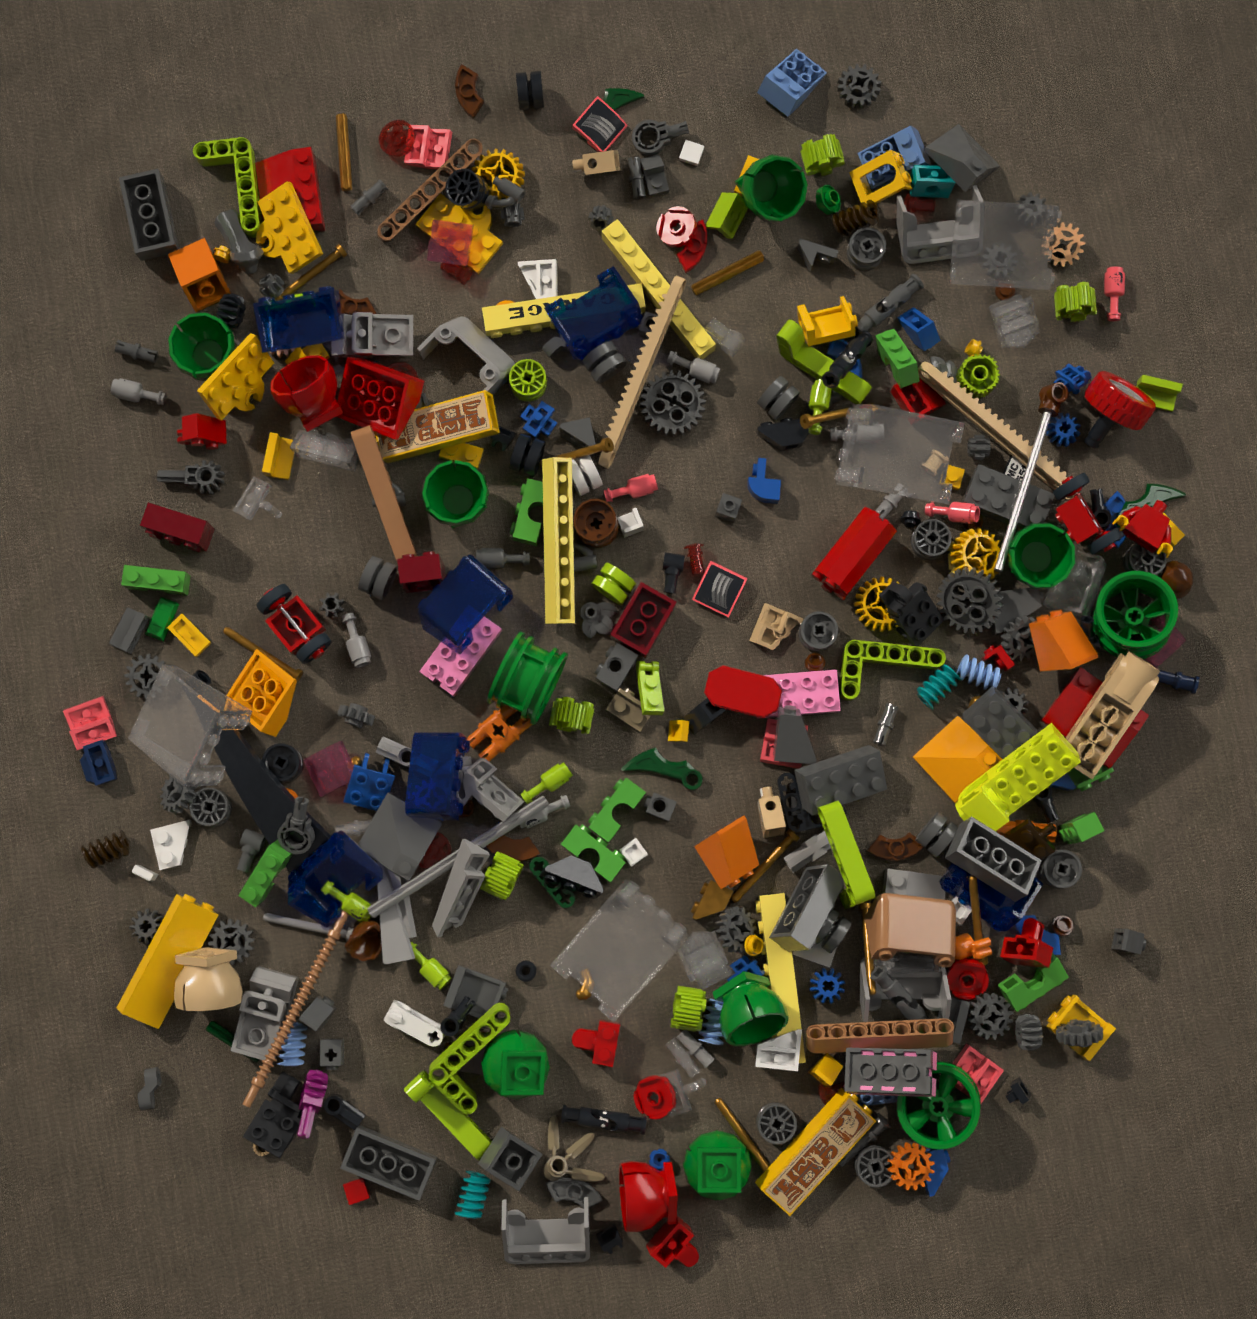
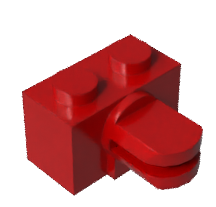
M199 413L183 416L182 429L177 430V435L181 436L177 438V443L206 446V449L211 450L218 449V446L227 444L226 420H219L215 417Z
M1034 918L1026 919L1023 923L1021 935H1016L1015 938L1004 937L1000 957L1014 965L1049 968L1053 947L1041 941L1044 925Z
M600 1020L598 1031L583 1028L577 1029L573 1033L572 1043L577 1049L594 1052L593 1064L613 1067L620 1023Z
M678 1216L676 1224L668 1225L666 1222L646 1244L649 1254L665 1268L674 1258L686 1267L694 1266L699 1259L697 1249L689 1242L694 1237L690 1226Z

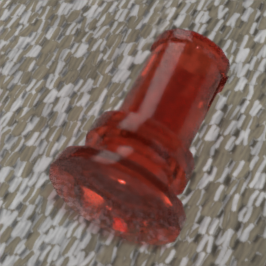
M907 194L904 199V205L907 212H934L935 199L911 198L910 194Z
M448 258L443 260L440 267L441 270L455 276L456 280H460L462 285L468 283L473 273L471 266L466 268L465 265H458Z
M702 543L689 544L684 547L689 552L687 557L690 558L692 575L705 573L701 556L703 551L700 550V547L704 546Z
M845 1081L823 1087L822 1084L818 1085L819 1096L824 1105L841 1088L845 1087Z

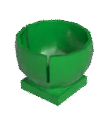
M773 154L753 162L748 170L734 181L742 193L746 207L760 219L773 222L783 221L794 216L805 202L808 187L804 171L801 170L802 168L789 157Z
M208 313L187 315L176 322L182 329V332L174 325L168 338L170 358L181 372L199 380L208 379L235 350L232 331L222 319Z
M452 460L437 465L426 477L422 493L426 511L439 523L450 525L452 529L473 523L487 508L489 496L484 475L470 463L455 460L456 467Z
M1032 523L1017 532L1008 549L1010 572L1014 573L1018 581L1033 589H1050L1067 579L1075 564V546L1069 535L1051 523Z
M743 971L712 992L715 1000L723 1002L719 1023L721 1033L730 1045L747 1046L762 1042L776 1035L787 1025L789 1020L787 1008L780 996L767 988L771 985L768 977Z
M517 1029L498 1034L486 1046L481 1061L486 1084L497 1095L515 1100L533 1095H544V1083H546L550 1069L546 1047L535 1035Z
M719 1130L699 1135L688 1146L690 1149L687 1148L683 1168L687 1183L700 1196L715 1201L734 1197L737 1193H741V1189L748 1183L752 1167L749 1151L746 1149V1146L735 1135Z

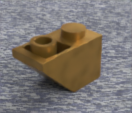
M712 880L709 883L704 882L700 894L703 896L700 902L695 901L691 909V913L694 914L692 918L697 920L725 910L733 890L727 887L720 889L718 884Z

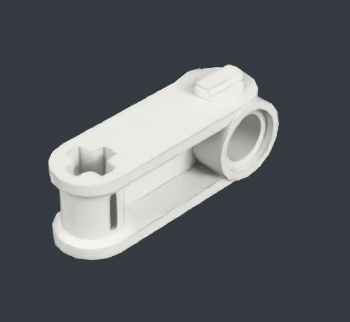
M397 1000L392 1002L384 1017V1021L388 1025L432 1047L438 1046L445 1037L440 1028L441 1024ZM434 1031L438 1033L436 1038L432 1037Z

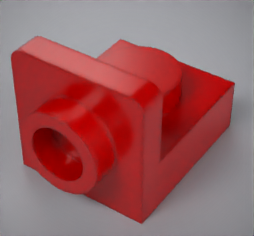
M992 645L983 652L985 656L981 658L982 661H985L993 655L997 667L1000 670L1004 669V671L1009 670L1015 665L1001 645L996 648Z

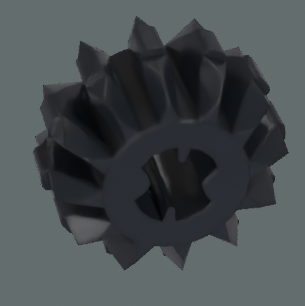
M228 293L224 294L222 299H220V304L217 306V318L222 319L229 328H238L240 323L243 322L246 310V303L243 297Z

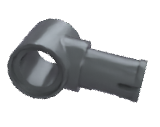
M249 829L244 830L240 840L241 851L243 852L237 867L238 870L249 872L254 856L260 853L264 847L266 838L263 834Z

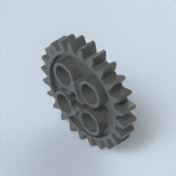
M670 370L669 376H666L663 371L662 378L655 375V382L648 381L650 388H643L646 394H641V399L644 402L640 403V407L645 409L641 411V414L648 415L645 418V422L652 421L650 428L652 429L657 426V433L663 429L665 430V436H667L669 431H672L673 437H675L676 431L683 435L685 428L689 432L691 431V424L697 427L698 423L695 419L702 420L700 413L705 412V408L701 405H704L706 400L700 398L704 396V392H698L701 385L694 386L696 379L693 378L689 381V374L681 377V371H679L677 376H674L673 371ZM664 387H672L674 389L673 393H665L663 391ZM687 395L691 397L692 401L684 403L681 398ZM675 400L676 404L672 407L669 406V403ZM662 404L665 409L663 411H656L654 406ZM680 413L683 418L676 421L672 418V415Z
M967 567L962 569V571L957 569L954 573L951 572L947 575L948 578L943 579V584L938 587L942 592H939L937 597L942 600L937 605L943 606L939 612L946 613L944 620L950 619V626L954 623L957 624L956 630L964 627V633H967L970 628L973 634L978 629L980 632H983L985 627L989 629L992 623L998 620L996 616L1002 614L999 609L1004 604L999 601L1004 596L997 594L1001 587L995 588L994 585L997 581L991 582L989 580L991 574L984 577V570L976 573V567H973L970 572ZM958 585L964 588V592L958 589ZM978 589L984 592V596L978 593ZM956 605L961 606L963 612L959 611ZM975 608L980 609L981 612H982V615H979V614L976 612V609H975Z

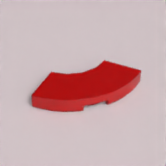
M703 219L697 222V230L692 238V242L688 246H684L676 255L685 273L691 271L701 261L705 253L707 229Z

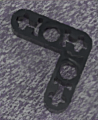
M791 773L781 774L777 779V787L788 829L793 832H800L822 827V823L814 824L811 821L812 814L802 809L795 776ZM784 776H787V779L792 780V783L789 784L790 791L794 789L795 793H789L785 796L783 795V791H787L786 785L781 784V781L784 780ZM788 797L796 798L797 806L795 808L787 807L786 799ZM842 805L843 810H844V812H845V815H847L846 809H845V807ZM799 809L800 813H796L797 820L802 821V824L796 829V826L791 825V822L794 821L793 814L788 816V812H794Z

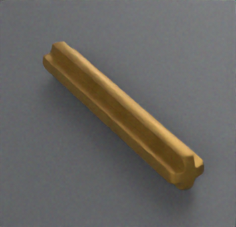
M342 113L336 115L340 182L342 191H351L352 178L348 122L346 114Z
M758 250L692 284L691 289L695 295H699L763 262L764 256Z

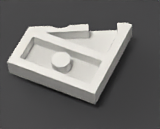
M556 259L518 262V266L536 299L558 296Z
M191 820L150 830L159 870L182 865L183 853L188 841V831L192 824Z
M797 1029L757 1044L755 1067L798 1071L802 1030Z

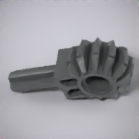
M202 460V466L198 464L186 466L185 471L158 470L157 481L185 483L189 488L200 489L202 494H205L207 491L209 494H213V488L219 491L220 487L218 484L225 483L221 479L225 476V473L220 471L222 467L219 464L215 465L213 460H210L208 464L205 460ZM207 473H211V479L209 481H204V476Z

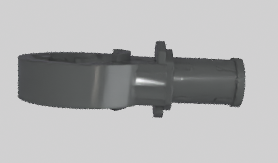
M644 120L637 124L633 130V144L642 155H656L665 146L671 145L672 138L689 134L687 122L684 121L669 126L666 124V121L658 123L655 120ZM641 129L644 132L652 130L658 134L657 141L653 145L647 146L648 150H645L646 146L641 143Z
M303 797L295 798L294 812L287 814L286 821L277 833L279 844L283 849L292 854L305 853L315 840V832L311 826L312 820L310 818L307 820L308 816L306 815L309 800L305 798L304 803H302ZM288 831H296L303 835L304 841L299 843L293 841L290 837L286 839L289 834Z

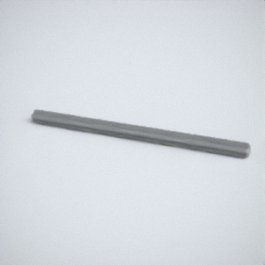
M544 796L539 797L511 815L505 822H500L471 842L484 848L548 807V801ZM458 850L367 908L369 914L373 918L377 917L450 870L454 865Z

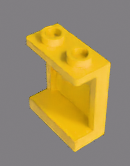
M844 296L840 297L839 306L808 313L805 304L797 306L798 323L803 329L808 347L855 336V327H858L856 315H852L851 304L846 302Z
M1068 995L1061 1002V1009L1057 1013L1053 1012L1047 1020L1049 1023L1046 1027L1056 1035L1057 1026L1067 1024V1022L1073 1019L1089 1020L1095 1022V1025L1100 1024V1027H1103V1040L1099 1041V1043H1092L1089 1047L1084 1048L1069 1046L1084 1060L1090 1061L1116 1028L1110 1023L1105 1022L1079 1000L1077 995Z

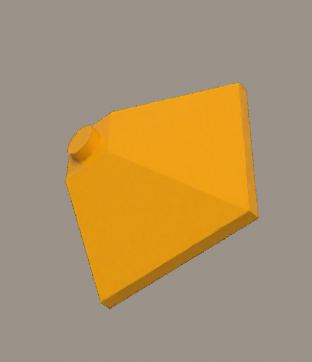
M256 649L225 696L224 701L260 732L276 737L287 721L297 680L259 649Z
M956 716L912 757L954 803L958 801L960 793L969 784L1003 760L959 716Z

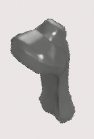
M230 209L221 212L215 218L214 223L230 249L231 260L245 274L255 273L264 251L259 245L256 246L249 241L241 227L240 214L236 210Z

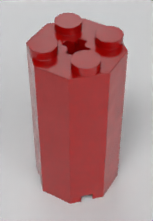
M864 507L811 574L814 579L823 583L821 587L828 593L833 591L842 600L847 597L896 534L897 530L887 519H880V514L870 508Z

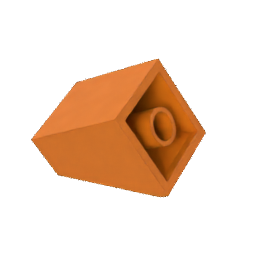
M205 238L168 254L179 283L195 312L220 302L224 294H231Z
M1062 609L1049 612L1050 615L1036 617L1037 621L1029 623L1040 672L1073 669L1098 658L1096 650L1071 611L1062 612Z
M745 815L694 846L720 889L729 886L731 889L741 882L740 877L745 880L753 875V869L759 866Z

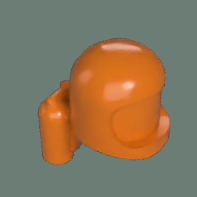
M968 933L956 936L955 959L962 960L973 956L974 959L979 960L992 955V950L989 947L991 946L990 938L987 937L974 941Z

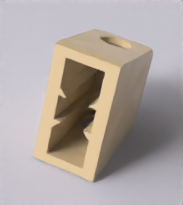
M618 150L583 154V159L573 160L574 172L584 171L585 175L620 171ZM592 160H596V161H597V166H596V167H593V166H592V164H591Z
M763 787L760 789L761 799H758V811L763 838L784 835L786 825L780 797L773 795L772 787Z

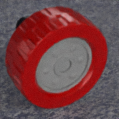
M1107 371L1098 372L1085 391V398L1102 414L1089 431L1088 436L1085 437L1084 442L1094 449L1098 448L1099 443L1103 441L1115 422L1132 430H1141L1155 411L1156 404L1147 394L1125 379Z

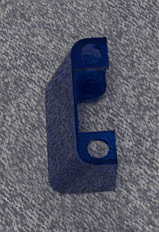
M614 266L596 276L599 286L566 306L563 299L559 298L544 308L547 316L575 360H583L601 344L618 339L624 332L631 328L634 329L641 324L643 316L639 303Z
M331 286L318 288L319 292L316 293L314 291L302 292L303 296L295 297L294 294L282 296L283 300L278 301L271 297L259 298V302L253 303L262 353L345 339L339 290H335Z
M473 555L464 556L460 560L459 565L454 570L449 571L446 578L433 588L432 593L419 603L418 609L422 629L458 654H461L474 641L472 629L495 604L497 610L501 612L513 599V592Z
M461 732L414 733L405 801V813L407 816L459 821V815H462L463 803H460L459 798L456 797L457 791H460L461 780L458 779L459 770H462L463 758L461 757H464L465 753H468L470 749L469 740Z
M344 831L335 832L324 845H320L311 857H307L301 866L289 874L288 905L328 928L341 916V901L329 893L325 895L321 891L324 884L329 880L334 883L333 886L349 895L365 881L366 890L370 891L383 879V870Z
M952 863L939 880L941 888L952 896H957L958 901L962 905H969L971 907L969 876L971 874ZM977 878L981 918L996 931H1008L1023 918L1043 883L1034 878V886H1031L1028 895L1015 902Z

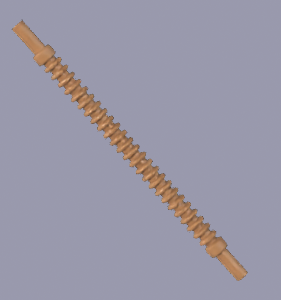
M345 911L341 912L333 929L329 930L327 934L328 939L325 938L326 943L322 944L323 949L319 950L320 955H316L317 960L313 961L315 964L311 966L312 970L308 971L309 976L305 977L306 982H302L303 988H299L300 993L296 994L298 997L294 999L295 1003L291 1004L292 1009L288 1010L289 1015L285 1016L286 1021H282L283 1026L279 1027L280 1032L276 1033L278 1035L277 1038H273L275 1042L271 1043L272 1048L268 1049L269 1054L265 1055L266 1059L262 1060L263 1065L259 1066L260 1071L256 1072L257 1077H253L251 1081L252 1086L243 1105L250 1108L259 1089L264 1087V1080L268 1078L267 1073H271L270 1068L274 1067L273 1062L277 1061L275 1059L276 1056H280L278 1052L283 1050L281 1046L285 1045L284 1040L288 1039L287 1034H291L290 1029L294 1028L293 1023L297 1022L296 1017H300L298 1013L303 1011L301 1007L305 1006L304 1001L308 1000L307 995H311L310 990L314 989L313 984L317 983L315 981L316 978H320L318 974L322 973L321 968L325 967L324 962H328L327 957L331 956L330 951L334 950L332 947L333 945L336 946L335 941H338L341 937L340 932L349 916Z

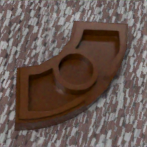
M461 64L455 80L456 95L462 109L474 119L484 104V100L478 96L476 91V82L479 76Z
M340 289L323 298L326 305L335 314L353 315L355 312L376 314L368 297L352 299L346 296Z
M909 832L899 839H888L879 835L867 849V852L880 859L893 861L912 857L924 847L915 841L916 837Z
M503 835L486 846L494 854L498 851L518 861L531 859L540 854L529 836L523 839H511Z

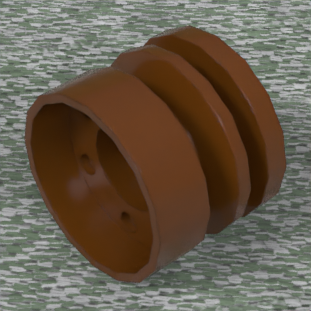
M589 499L581 503L576 509L573 517L574 527L581 541L587 546L603 548L610 545L616 539L619 532V522L610 504L600 499ZM596 522H599L600 529L595 528Z

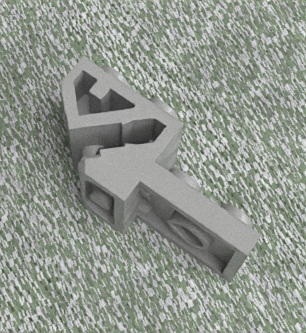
M355 312L353 315H332V358H372V356L413 357V315L372 314L370 312Z
M455 756L441 767L432 778L437 786L445 790L457 803L464 806L475 797L478 803L484 805L502 822H505L525 802L493 775L497 768L484 758H479L472 764L471 756Z
M260 966L255 968L249 981L250 991H245L239 1009L241 1014L231 1048L232 1052L260 1060L266 1059L265 1055L269 1054L268 1049L272 1048L271 1043L275 1042L273 1038H277L278 1035L276 1033L280 1032L279 1027H282V1021L286 1019V1015H289L288 1010H291L299 977Z

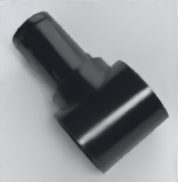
M1093 489L1089 491L1092 503L1090 510L1095 518L1096 516H1101L1104 519V524H1100L1102 529L1110 524L1112 517L1109 511H1107V507L1104 506L1103 489Z
M665 552L662 569L664 574H666L664 593H676L678 576H680V573H683L685 555Z
M1083 616L1081 618V628L1096 652H1099L1100 644L1098 636L1094 632V619L1092 616Z
M1050 786L1044 789L1045 796L1043 798H1040L1038 795L1032 798L1038 807H1041L1047 824L1060 819L1052 803L1054 800Z
M465 996L456 1010H452L449 1016L441 1022L440 1028L444 1035L454 1036L462 1029L466 1021L465 1017L476 1005L473 1000L467 1005L471 999L470 997ZM448 1020L455 1022V1030L448 1027Z

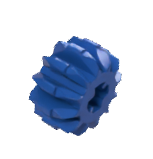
M1058 413L1057 417L1050 418L1051 423L1048 424L1047 429L1049 431L1046 432V436H1052L1049 442L1057 441V447H1060L1062 443L1065 447H1068L1069 443L1074 444L1077 441L1075 437L1080 436V432L1077 429L1081 426L1080 424H1074L1077 420L1076 417L1069 419V413H1066L1064 417L1062 413ZM1060 427H1063L1062 429L1065 428V429H1066V432H1065V433H1063V431L1061 432V431H1060Z
M822 968L823 976L815 972L814 975L818 980L810 979L811 983L816 984L815 987H810V991H818L813 996L815 999L822 995L821 1003H825L828 997L829 1003L832 1004V996L840 1000L841 997L837 992H845V989L839 988V985L845 984V981H837L841 977V973H837L833 977L834 969L830 968L827 975L826 969ZM824 981L832 982V985H830L832 989L830 991L827 989L823 990L822 987L824 985L822 984Z

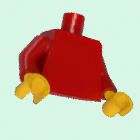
M1156 500L1153 507L1145 504L1142 508L1135 506L1124 511L1112 522L1113 525L1115 523L1120 525V531L1123 532L1124 536L1151 553L1158 549V555L1164 552L1166 558H1168L1173 550L1171 546V527L1168 525L1170 519L1163 515L1167 505L1160 500Z

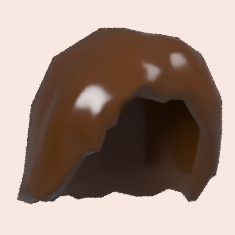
M1175 560L1166 563L1160 578L1171 587L1176 599L1184 598L1191 591L1193 584L1191 569L1184 563Z
M362 921L359 923L346 942L345 950L353 958L360 961L375 960L382 952L380 925L375 921Z

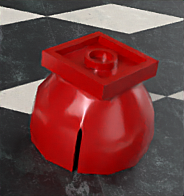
M320 355L305 356L292 361L283 367L280 372H277L271 381V393L274 400L283 410L299 417L307 432L343 413L335 398L337 377L334 368L326 358Z
M627 1161L620 1163L619 1185H624L619 1186L624 1230L626 1232H640L651 1229L664 1217L667 1218L668 1225L676 1224L678 1194L672 1162H663V1169L660 1171L645 1162Z

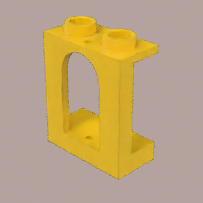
M889 150L849 172L861 203L865 202L867 204L868 200H872L877 206V203L903 189L912 190L910 184L912 179L910 174L904 169L903 164H905V161L900 153ZM884 165H892L896 170L894 180L872 193L865 175Z

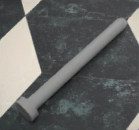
M266 913L263 916V920L323 934H328L329 930L333 929L331 926ZM349 927L348 930H341V937L346 938V942L354 928Z

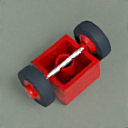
M1081 473L1074 478L1073 476L1066 478L1061 482L1063 485L1053 491L1058 501L1074 495V498L1056 508L1058 513L1055 516L1061 525L1065 524L1068 528L1066 533L1072 542L1076 541L1079 544L1095 534L1098 535L1087 546L1089 552L1093 555L1101 550L1106 552L1115 547L1114 543L1123 538L1124 534L1120 531L1119 527L1103 532L1104 530L1081 493H1078L1082 490V487L1090 482L1088 476L1085 473Z
M281 584L268 590L256 606L263 615H267L277 609L265 622L289 652L294 656L296 655L302 664H306L321 657L332 641L326 633H323L326 631L325 627L298 595L284 605L292 592L286 584Z

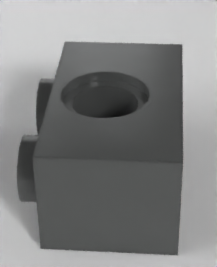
M618 643L615 647L610 646L605 655L608 657L604 665L600 663L594 673L597 675L596 681L616 693L638 659L637 654ZM612 662L620 663L621 669L618 672L610 670L609 666Z

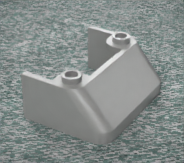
M977 185L972 186V204L960 206L956 211V220L917 225L916 216L911 212H907L901 195L897 196V229L901 253L906 263L915 264L974 256L981 251L984 200Z
M463 316L440 325L417 348L420 357L424 360L439 343L448 345L456 338H459L486 363L480 370V379L487 386L484 390L492 393L493 396L509 380L510 370L515 364L488 336L468 318Z
M892 957L888 961L874 959V969L880 965L885 966L891 977H895L913 999H923V1004L927 1009L942 1011V1017L949 1019L951 995L946 969L936 965L933 957ZM863 958L860 962V1005L863 1022H868L869 1011L879 1009L881 1007V999L889 998L882 992L881 986L877 982L876 994L873 996L869 995L865 958Z
M584 1197V1209L574 1208L568 1213V1219L526 1220L525 1214L521 1211H508L507 1200H502L501 1231L505 1261L510 1264L587 1261L590 1258L588 1197Z

